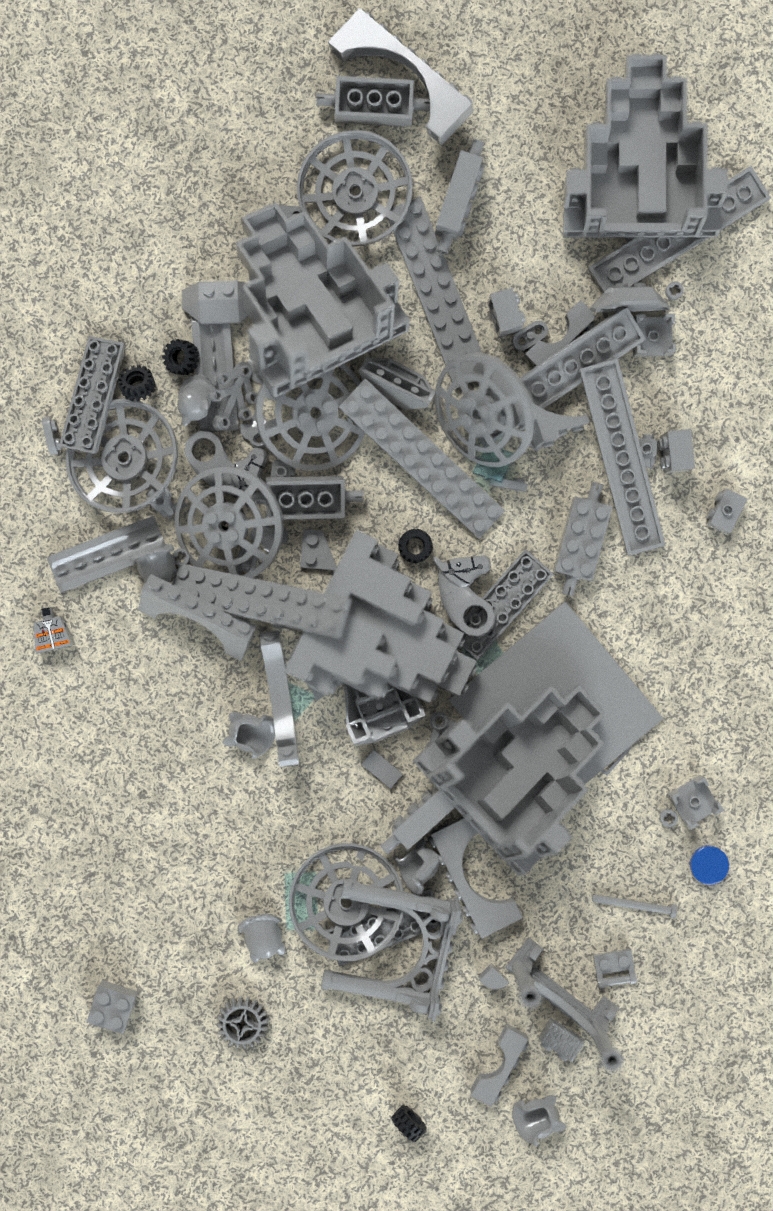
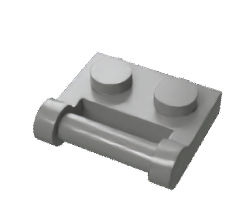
M631 949L593 954L599 990L612 985L637 984ZM628 970L629 975L603 979L602 975Z

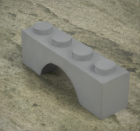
M580 300L565 315L567 322L565 337L556 343H545L539 340L524 357L533 367H536L579 338V334L584 329L588 331L595 324L593 320L597 316Z
M507 1023L498 1038V1044L504 1052L502 1064L494 1072L488 1074L479 1073L470 1089L472 1097L490 1107L499 1100L501 1088L509 1082L512 1068L515 1069L520 1060L518 1057L522 1051L525 1052L529 1044L527 1034Z

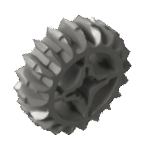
M239 996L238 1002L235 998H232L231 1003L226 1002L225 1008L220 1009L221 1014L217 1017L220 1021L217 1023V1027L221 1028L218 1032L219 1035L225 1034L222 1040L226 1041L229 1039V1046L236 1043V1049L239 1048L240 1044L243 1045L244 1050L247 1048V1044L254 1047V1041L260 1043V1037H265L266 1033L264 1031L268 1030L266 1023H268L269 1018L264 1017L267 1015V1011H260L263 1005L259 1004L256 1006L257 999H254L252 1003L249 1002V996H247L246 1001H243V997ZM243 1009L240 1015L229 1016L233 1011ZM248 1011H251L256 1016L258 1022L249 1017ZM245 1015V1018H244V1020H245V1025L243 1026V1028H242V1030H241V1025H240V1023H241V1020L243 1019V1016ZM228 1023L236 1028L237 1035L230 1030ZM256 1029L253 1034L243 1036L245 1031Z

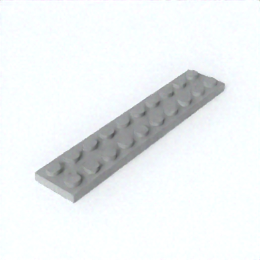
M749 166L728 180V193L721 206V230L771 199L752 166ZM636 237L591 265L588 270L602 293L609 287H616V283H627V287H631L634 283L640 282L710 237Z
M421 196L411 200L404 220L393 233L446 366L459 356L468 353L482 354V351L444 254L437 252L439 242ZM405 203L392 207L390 211L400 216ZM388 219L390 226H392L395 222ZM463 362L464 375L475 374L473 367L479 362ZM454 366L448 371L452 382L458 378ZM469 380V381H466V382H467V385H468V384L473 383V382H475V381Z
M624 306L521 376L520 380L527 389L532 403L544 409L582 383L579 369L617 359L645 341L646 338L628 307ZM476 410L477 415L481 418L479 411ZM502 410L500 411V423L507 425L506 412ZM499 430L491 434L494 441L505 435L504 432ZM477 437L483 447L489 446L484 437Z
M618 358L581 368L579 370L627 555L666 546Z
M366 379L338 407L478 539L505 512L496 501Z
M186 564L178 566V572L175 574L172 583L221 608V611L335 638L341 637L352 602L351 599Z

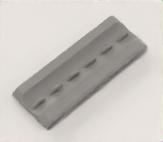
M191 318L193 344L197 347L198 350L196 352H199L200 355L197 356V359L200 360L199 363H196L198 366L195 369V374L207 377L211 383L216 385L215 388L218 390L233 386L235 379H231L225 385H220L216 381L219 373H228L234 370L231 323L200 324L194 318ZM229 396L223 397L219 402H211L207 416L199 420L200 431L218 432L213 427V418L222 414ZM236 402L229 416L230 426L227 430L222 431L239 430Z
M88 337L61 436L60 447L91 454L98 452L125 353V343Z
M151 516L47 557L59 591L63 593L133 566L136 562L129 560L132 555L165 548V542L155 517Z
M525 549L482 597L492 606L496 616L493 629L488 635L480 638L469 637L464 633L462 638L465 641L462 647L478 660L554 574ZM474 607L465 616V623L473 629L481 628L487 622L488 615L484 609Z
M432 888L423 890L424 892L421 896L435 898ZM386 907V911L397 913L398 909ZM404 911L398 931L383 949L422 934L419 924L410 914ZM416 911L422 919H424L428 914H430L426 912ZM368 913L360 921L365 931L374 924L378 916ZM383 918L378 929L369 936L374 947L388 935L395 921ZM433 919L426 925V928L430 931L440 927L441 923ZM354 925L343 926L340 937L351 938L358 936ZM335 926L325 931L333 935ZM362 941L351 944L338 943L335 954L356 955L366 952L367 949ZM337 961L339 967L342 966V965H345V964H347V963L352 962V961Z

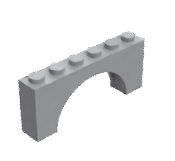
M150 574L141 590L139 611L153 618H156L161 613H174L190 618L209 629L218 637L224 646V653L242 661L250 646L256 625L236 615L221 611V608Z
M464 816L430 832L432 837L429 838L433 849L437 847L440 853V863L442 866L446 865L448 869L446 875L450 883L454 882L457 887L454 890L458 900H463L465 904L463 910L467 918L471 916L474 922L471 926L475 934L479 933L481 938H484L523 919L513 897L506 900L488 899L478 894L467 882L462 867L463 854L469 841L478 832Z

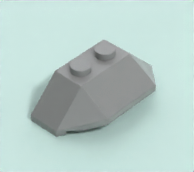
M240 281L195 283L182 290V309L200 324L240 323L248 317L244 310L242 285L245 283Z
M616 283V287H609L590 307V310L596 313L617 312L624 306L628 307L629 311L670 310L669 304L653 287L646 286V283H634V286L627 287V283Z
M367 357L359 369V374L363 380L366 379L387 400L404 410L428 407L436 393L423 375L390 358Z

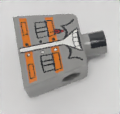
M52 607L40 609L43 620L34 622L36 654L75 645L64 616L54 617Z

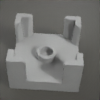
M675 313L664 314L662 317H645V314L635 315L634 319L646 340L633 348L634 357L672 356L676 353V343L672 344V326L675 324Z
M698 775L667 793L684 824L690 830L699 825L697 822L712 813L717 815L724 811L721 804L715 800L708 788L709 783L702 775Z

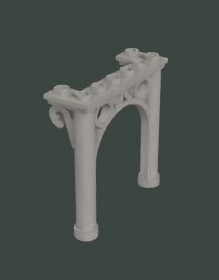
M344 879L341 898L395 908L410 914L419 924L423 934L422 952L416 965L401 978L383 981L324 970L321 989L328 991L329 989L406 1003L410 1005L409 1008L412 1011L422 1014L427 1013L428 1018L436 1022V1017L441 1014L442 1009L440 995L438 994L439 990L444 987L445 978H443V972L448 969L449 960L447 955L452 952L453 947L451 938L452 935L456 934L458 923L461 924L463 918L458 898L454 897L453 900L447 901L354 883L352 880ZM416 911L426 912L430 914H428L424 919H422ZM433 919L441 923L439 930L435 933L429 932L426 928V925ZM441 937L439 948H434L431 939ZM432 959H436L432 973L431 969L427 967V963ZM420 972H426L429 975L428 981L424 985L417 984L414 979ZM408 981H411L413 988L403 987L401 985L407 983Z
M528 937L505 966L506 969L514 974L523 1005L529 1008L536 1007L540 1003L542 996L591 1035L601 1055V1062L605 1069L608 1071L620 1069L623 1064V1058L620 1052L615 1049L607 1034L609 1021L614 1018L619 1007L603 996L593 1010L589 1009L533 965L544 948Z

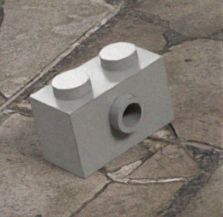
M724 489L722 492L719 491L714 500L717 502L714 509L711 508L707 513L706 519L708 521L706 524L725 534H730L748 498L729 489Z

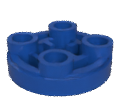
M705 845L698 848L692 854L689 867L691 873L698 881L712 885L721 882L726 877L729 871V860L721 849Z

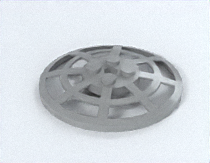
M343 131L325 138L307 155L298 175L297 196L301 211H305L312 220L305 203L317 202L320 212L329 221L323 229H320L312 220L321 235L333 242L337 238L330 236L329 233L335 226L347 231H358L360 241H349L353 247L376 243L394 232L408 213L412 200V176L404 156L390 141L368 131ZM350 139L368 140L381 145L376 156L362 151H352ZM343 141L345 153L333 157L325 165L316 158L328 146ZM387 151L392 153L398 160L405 177L393 179L389 168L382 161ZM354 158H363L371 161L367 170L355 167ZM346 159L348 169L343 170L338 175L331 170L335 164ZM310 165H313L320 171L316 181L315 194L304 195V180ZM377 167H380L385 173L388 182L377 184L373 176ZM325 176L333 181L332 192L321 193ZM407 185L406 202L399 216L390 211L395 200V188ZM351 188H360V194L357 196L351 195ZM390 190L386 207L376 202L378 192ZM334 200L339 209L333 217L325 209L323 201ZM370 209L380 213L373 221L364 223L363 214ZM347 213L356 216L357 225H347L339 221ZM385 217L395 222L383 234L367 240L366 229L376 226Z
M468 353L449 362L438 377L435 388V408L438 420L449 441L462 455L484 466L500 467L520 458L531 443L535 427L532 401L523 382L505 363L487 354ZM474 361L484 363L487 367L483 376L474 373L464 375L462 363ZM455 366L458 378L445 391L441 387L446 373ZM494 369L507 378L516 393L506 397L502 389L494 381L490 380ZM466 381L481 382L479 390L469 391ZM458 384H460L463 393L460 400L452 396ZM488 387H490L497 394V396L500 398L499 401L495 402V400L488 393H486ZM440 396H442L445 399V411L448 423H446L445 418L443 416ZM519 400L521 401L525 416L524 431L513 428L514 416L510 404ZM450 404L457 408L458 419L456 420L452 419ZM501 408L505 409L507 425L500 423L499 409ZM476 410L479 411L481 418L477 415ZM457 427H464L469 433L468 440L461 435ZM450 430H453L455 435L468 446V451L459 444ZM496 430L505 433L498 444H496L491 436ZM511 435L522 438L519 448L511 457L507 458L500 450L508 443ZM476 437H484L490 447L475 445ZM475 450L483 453L494 452L500 461L491 462L475 456Z
M345 364L338 366L353 379L357 386L361 383L353 371ZM334 369L317 377L323 378L320 389H310L307 382L300 385L302 393L295 400L286 397V393L274 398L264 382L259 389L256 399L255 417L260 437L268 450L277 459L293 468L318 471L337 466L355 452L365 435V432L360 427L354 425L349 417L347 421L338 418V407L353 391L348 392L346 387L337 378L333 377ZM330 382L334 383L341 390L343 396L334 400L327 393ZM265 397L276 401L275 421L277 426L267 430L263 421V402ZM282 404L292 407V419L284 423L281 417ZM313 407L319 410L317 418H313L310 415V410ZM335 425L343 428L344 431L340 437L332 442L328 432ZM296 426L303 433L300 443L293 440L286 430ZM349 432L359 435L351 449L340 458H337L334 448L344 441ZM280 433L288 444L297 449L293 459L287 458L278 451L269 437ZM311 436H321L325 445L319 448L307 447ZM304 452L313 454L327 452L330 459L329 463L321 465H305L300 463Z
M130 399L112 400L110 409L116 408L118 420L105 425L101 444L105 447L101 458H93V454L87 453L86 459L74 460L75 450L67 448L66 468L73 488L84 501L106 512L128 513L148 506L166 490L176 470L178 446L171 425L158 410L141 401L137 402L134 400L133 402ZM124 407L140 408L150 412L152 416L147 424L137 419L126 418ZM158 420L164 424L172 440L171 447L162 448L160 438L153 430ZM127 425L138 426L143 430L136 438L128 435ZM119 426L120 435L111 440L104 436L110 429ZM149 434L155 441L157 450L147 451L143 444ZM128 453V460L122 463L121 456ZM173 454L171 470L164 484H161L156 478L162 468L163 456ZM158 458L156 468L151 475L145 470L148 459ZM93 466H103L107 476L101 482L97 478ZM75 467H87L89 477L96 486L89 494L80 485ZM138 476L147 481L139 488L131 490V480ZM114 479L123 481V492L111 490L107 486ZM151 485L158 490L145 502L130 507L131 496L143 492ZM103 491L114 497H123L122 508L108 507L94 499Z
M220 466L199 473L184 487L175 510V531L181 548L185 549L188 553L189 561L196 567L204 568L205 561L209 560L218 565L228 566L230 574L238 575L235 565L247 561L254 555L263 561L262 564L252 572L241 575L252 578L267 569L280 550L284 526L279 503L271 489L259 477L242 468ZM223 473L238 475L250 481L251 484L245 491L233 486L223 485ZM215 474V486L204 490L198 496L190 489L200 479ZM257 488L268 500L274 517L262 518L258 506L251 498ZM223 491L238 495L240 498L235 504L224 502ZM215 492L216 504L208 508L201 500ZM186 495L192 502L188 513V525L180 526V511ZM245 503L251 508L255 519L247 520L244 512L241 510ZM196 508L204 514L202 524L193 525ZM222 521L228 523L229 529L227 531L222 529ZM275 525L274 542L271 551L267 555L258 549L263 537V526ZM256 527V537L252 545L245 538L248 528ZM203 532L208 540L204 549L198 543L195 533ZM182 533H189L193 545L200 553L197 561L188 551ZM240 545L248 551L242 557L234 559L231 548ZM213 548L223 549L226 560L211 556L210 553Z
M353 843L331 845L310 856L296 873L289 894L291 920L301 940L319 955L337 961L361 960L374 955L392 940L399 929L404 911L398 909L397 913L386 911L385 906H380L379 909L369 906V903L351 900L352 905L349 908H344L341 905V890L344 879L339 880L334 870L352 868L349 880H352L354 883H359L357 878L359 872L362 871L373 880L374 883L370 886L384 888V886L394 881L396 890L404 892L403 886L390 862L375 850ZM343 849L358 850L356 856L358 859L363 861L365 853L372 855L387 869L389 875L379 880L374 872L366 866H353L350 862H339L331 865L326 854ZM319 858L324 869L315 876L310 886L300 884V878L305 870ZM327 874L332 883L327 891L315 889L318 882ZM296 891L307 894L306 909L309 918L301 923L298 922L295 912ZM312 896L323 899L324 910L316 915L313 914ZM368 913L378 916L374 924L365 931L360 922ZM327 917L336 925L333 935L325 931L318 922ZM383 918L395 921L388 935L374 947L369 936L378 929ZM313 925L322 936L331 940L328 952L313 944L306 937L303 930ZM354 925L358 936L351 938L340 937L343 926ZM362 941L367 949L366 952L356 955L335 954L338 943L351 944Z

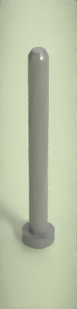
M592 895V901L596 903L669 914L671 918H675L677 914V905L671 904L669 907L602 895Z

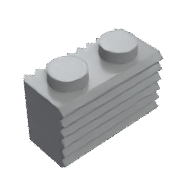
M552 1018L549 1019L539 1035L540 1045L548 1051L554 1050L557 1052L556 1055L564 1061L568 1059L573 1062L585 1044L582 1037Z

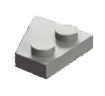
M303 530L300 567L336 570L337 566L323 531Z

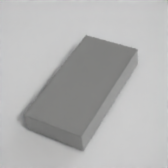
M374 749L361 763L390 789L403 775Z

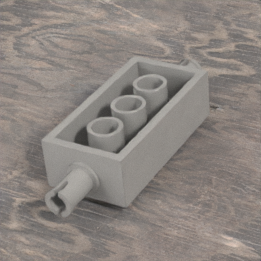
M336 76V92L334 94L317 93L316 106H334L335 123L412 127V113L414 110L430 111V99L415 98L413 96L414 80Z
M477 139L472 141L469 153L460 151L436 224L435 234L441 236L437 252L448 255L452 240L457 241L458 236L462 237L467 222L464 218L468 219L473 203L470 200L474 201L479 184L476 181L480 182L485 165L482 164L483 157H480L484 142Z
M343 476L266 477V485L271 489L279 503L283 520L345 518L346 502H363V490L346 491ZM253 493L251 498L254 502L266 506V516L274 517L269 502L263 493Z
M591 482L588 498L583 499L576 496L572 498L553 572L564 574L566 577L562 594L574 596L577 580L593 581L613 507L602 504L599 501L603 484L599 483L597 485L596 482Z
M436 786L432 791L428 789L424 792L418 804L412 803L406 809L407 814L403 817L399 815L392 822V835L380 845L387 854L400 843L409 850L455 808Z

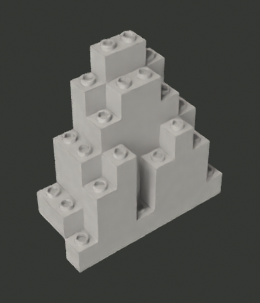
M658 53L651 55H627L625 78L619 76L607 78L603 124L600 122L587 124L584 138L583 170L581 168L567 170L564 184L563 238L718 237L721 231V206L728 193V169H722L721 167L708 169L707 123H701L700 121L687 123V78H681L680 76L667 78V55Z
M276 202L254 213H249L242 218L243 231L248 238H243L237 242L236 249L237 256L249 272V281L242 285L244 310L254 323L248 329L249 349L262 370L264 384L274 398L409 331L410 319L398 304L399 278L387 262L369 270L346 236L328 244L305 211L287 219Z
M356 529L324 591L326 594L346 597L352 600L341 637L335 638L304 631L284 672L305 682L309 688L329 697L330 693L334 695L339 685L337 680L379 701L380 697L384 698L389 689L388 683L429 704L431 700L435 702L440 692L436 690L437 687L456 697H459L460 694L464 695L469 686L466 683L468 677L473 678L478 667L474 666L476 660L456 651V649L460 650L463 646L465 639L462 637L464 633L443 623V619L428 612L433 601L430 598L432 592L412 583L411 578L397 572L400 565L398 560L399 554L379 545L377 539Z
M580 685L572 688L563 698L557 689L550 686L544 689L528 706L520 709L519 712L515 706L506 703L494 709L475 727L464 719L449 726L435 742L427 745L412 761L518 876L526 875L540 858L558 854L572 838L568 833V829L564 825L559 824V822L588 791L584 786L583 780L575 775L604 745L600 736L591 729L605 713L601 706L592 700L587 690Z

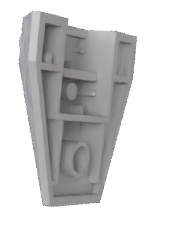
M344 683L346 726L354 745L375 743L411 728L426 717L419 699L388 683V692L384 698L380 697L379 701Z

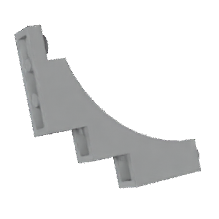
M267 631L260 633V644L272 705L275 738L278 748L279 767L299 764L297 729L288 674L284 672L287 665L280 631Z

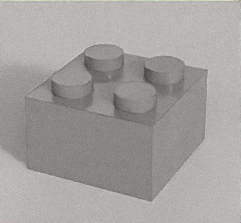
M512 287L490 294L487 303L497 337L502 338L519 332L525 322V316L523 311H519L518 304H520L518 293H514Z
M691 429L668 431L660 436L661 439H658L659 451L662 450L663 458H660L661 470L664 469V474L685 472L695 468Z
M102 980L98 985L86 1023L124 1034L139 991Z

